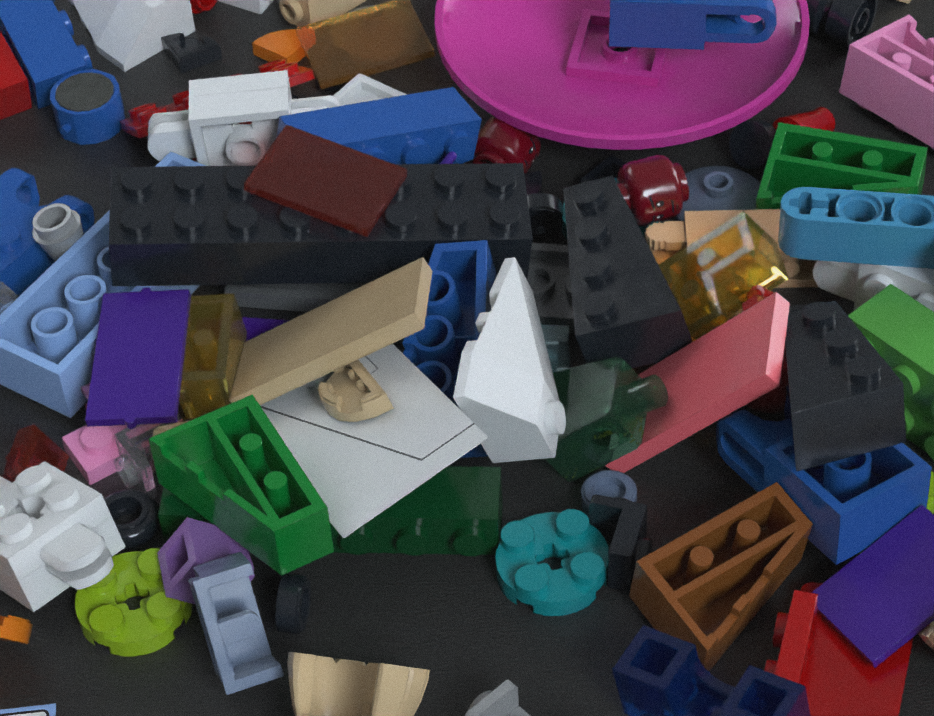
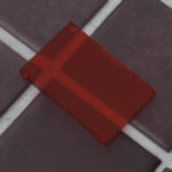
M286 125L245 181L244 191L368 237L407 177V169Z

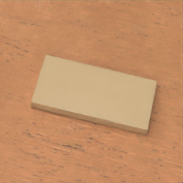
M423 257L246 341L230 394V402H236L253 394L259 405H262L423 330L433 272Z

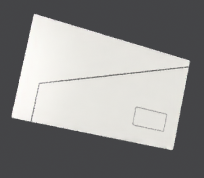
M390 344L358 359L385 391L394 409L375 418L348 422L338 421L328 414L320 400L318 387L321 381L326 383L333 372L260 405L328 507L329 521L342 538H346L488 438L394 344Z

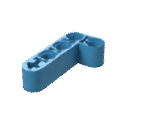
M797 187L791 189L783 195L781 200L778 233L779 248L790 257L798 259L934 269V196L816 187Z

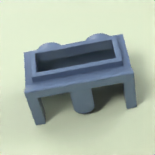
M240 551L194 566L193 570L196 577L188 579L216 675L223 682L226 695L283 677L281 664L271 654L249 576L254 575L250 561Z

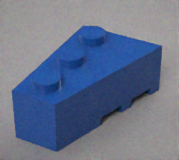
M0 0V31L28 79L31 99L38 109L51 105L50 90L59 79L78 70L93 69L89 53L83 44L77 46L72 38L74 30L70 18L65 10H57L53 3L55 0Z

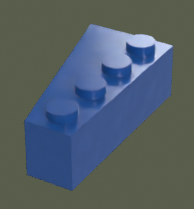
M454 87L279 116L273 166L440 164L451 151L457 154V158L452 164H463L474 159L482 119Z
M487 240L435 244L428 264L433 272L425 326L423 330L405 337L403 340V354L457 407L458 405L453 395L463 348L467 341L477 340L481 333L478 332L475 323L479 314L491 311L489 292L497 274ZM479 444L460 458L486 457L488 455L483 446Z

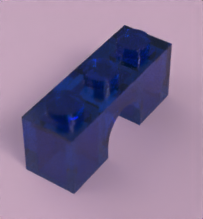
M644 625L612 669L624 714L629 716H811L806 687L804 685L749 665L736 687L728 685L715 678L704 668L699 660L695 644Z

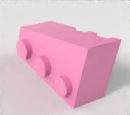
M909 14L849 45L839 93L856 102L859 107L875 113L892 123L896 129L914 136L934 150V37L927 40L916 31L917 21Z

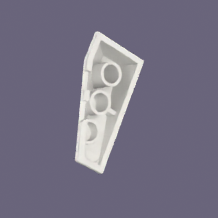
M69 0L78 11L82 25L85 29H88L97 52L124 72L162 51L161 37L175 33H184V37L195 31L190 0Z
M505 258L489 292L491 311L480 313L475 322L478 332L481 333L477 340L467 341L463 348L453 398L460 410L488 436L481 445L492 463L555 458L558 436L563 434L566 428L565 410L563 404L559 401L533 290L516 258Z

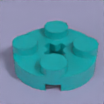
M567 509L561 513H540L520 521L509 522L501 531V541L495 556L499 587L507 599L516 605L517 599L524 604L532 605L533 613L563 616L578 612L588 607L596 599V591L603 586V583L606 586L608 581V544L601 532L589 524L588 516L576 509ZM549 557L563 559L561 560V568L557 570H551L547 563L539 564V562Z

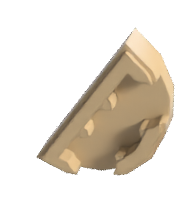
M359 360L333 371V374L326 383L321 381L318 387L320 400L326 411L338 421H362L375 418L394 409L385 391Z

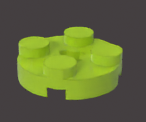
M150 548L145 551L127 552L113 556L114 566L104 579L90 587L77 590L75 610L80 628L85 638L94 646L95 640L100 645L108 646L110 653L122 657L146 655L160 650L175 639L173 631L181 625L184 618L187 624L192 613V603L166 597L157 554L160 548ZM131 597H144L140 600V608L135 610H129L128 605L123 603Z

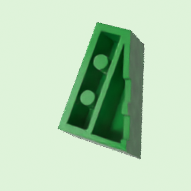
M779 122L756 197V210L780 209L783 195L797 187L921 195L924 185L928 147Z
M253 394L148 438L158 483L280 575L289 573L334 552L328 507Z

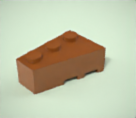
M778 482L636 561L629 597L695 682L699 684L801 561L813 524Z

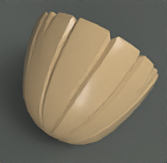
M289 652L287 661L289 687L295 716H414L422 701L430 670L384 663H368L366 665L365 662L334 660L331 657Z

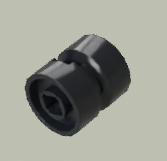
M806 0L810 18L809 33L817 36L826 33L829 35L830 41L849 48L851 43L868 35L876 16L878 0Z

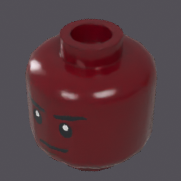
M491 116L479 131L474 159L472 160L473 164L523 163L525 174L540 154V139L536 135L517 129Z
M654 155L628 162L618 171L617 185L638 226L653 224V222L657 223L676 217L682 210L683 202L689 199L688 181L682 166L679 163H672L666 156Z

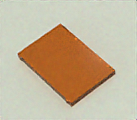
M392 0L296 28L297 37L321 89L351 81L359 73L369 76L435 57L434 48L410 0Z

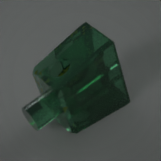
M618 357L554 372L553 377L559 401L563 404L565 410L566 428L564 433L558 436L555 458L545 459L568 482H571L636 450L642 443L647 412L661 408L668 402L665 384L657 375H650L642 379L624 359Z

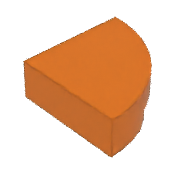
M296 29L271 32L252 42L253 54L268 62L285 59L286 63H298L317 46L315 33Z

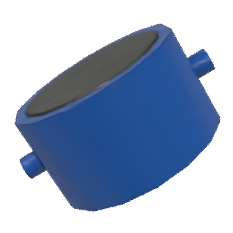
M97 69L78 70L59 79L50 90V102L56 127L63 139L79 145L98 144L111 139L122 129L120 121L125 119V110L119 83L113 75Z

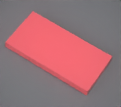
M775 292L620 385L618 397H623L619 419L623 420L624 418L625 425L637 418L636 421L643 419L639 447L610 462L614 440L609 441L605 466L610 470L625 473L780 386L790 302ZM667 389V404L648 412L650 408L648 396ZM646 399V400H647V404H646V406L642 409V401H644V400ZM642 409L637 417L632 414L634 410Z

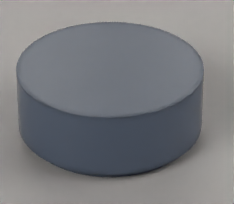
M603 470L596 472L584 481L581 488V506L588 518L589 504L592 496L595 494L612 498L621 497L637 502V488L634 481L628 475L619 471Z

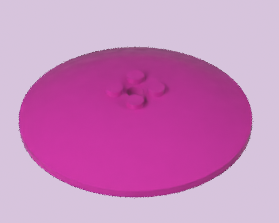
M437 0L434 24L437 49L449 75L471 100L494 117L517 129L564 144L610 150H640L674 146L716 135L752 118L769 106L785 91L795 78L804 60L808 46L810 18L806 0H773L776 8L777 25L768 40L753 44L705 42L704 50L609 46L610 0ZM740 15L741 18L750 23L762 20L758 15ZM623 48L627 49L628 51L617 52L614 51V49Z

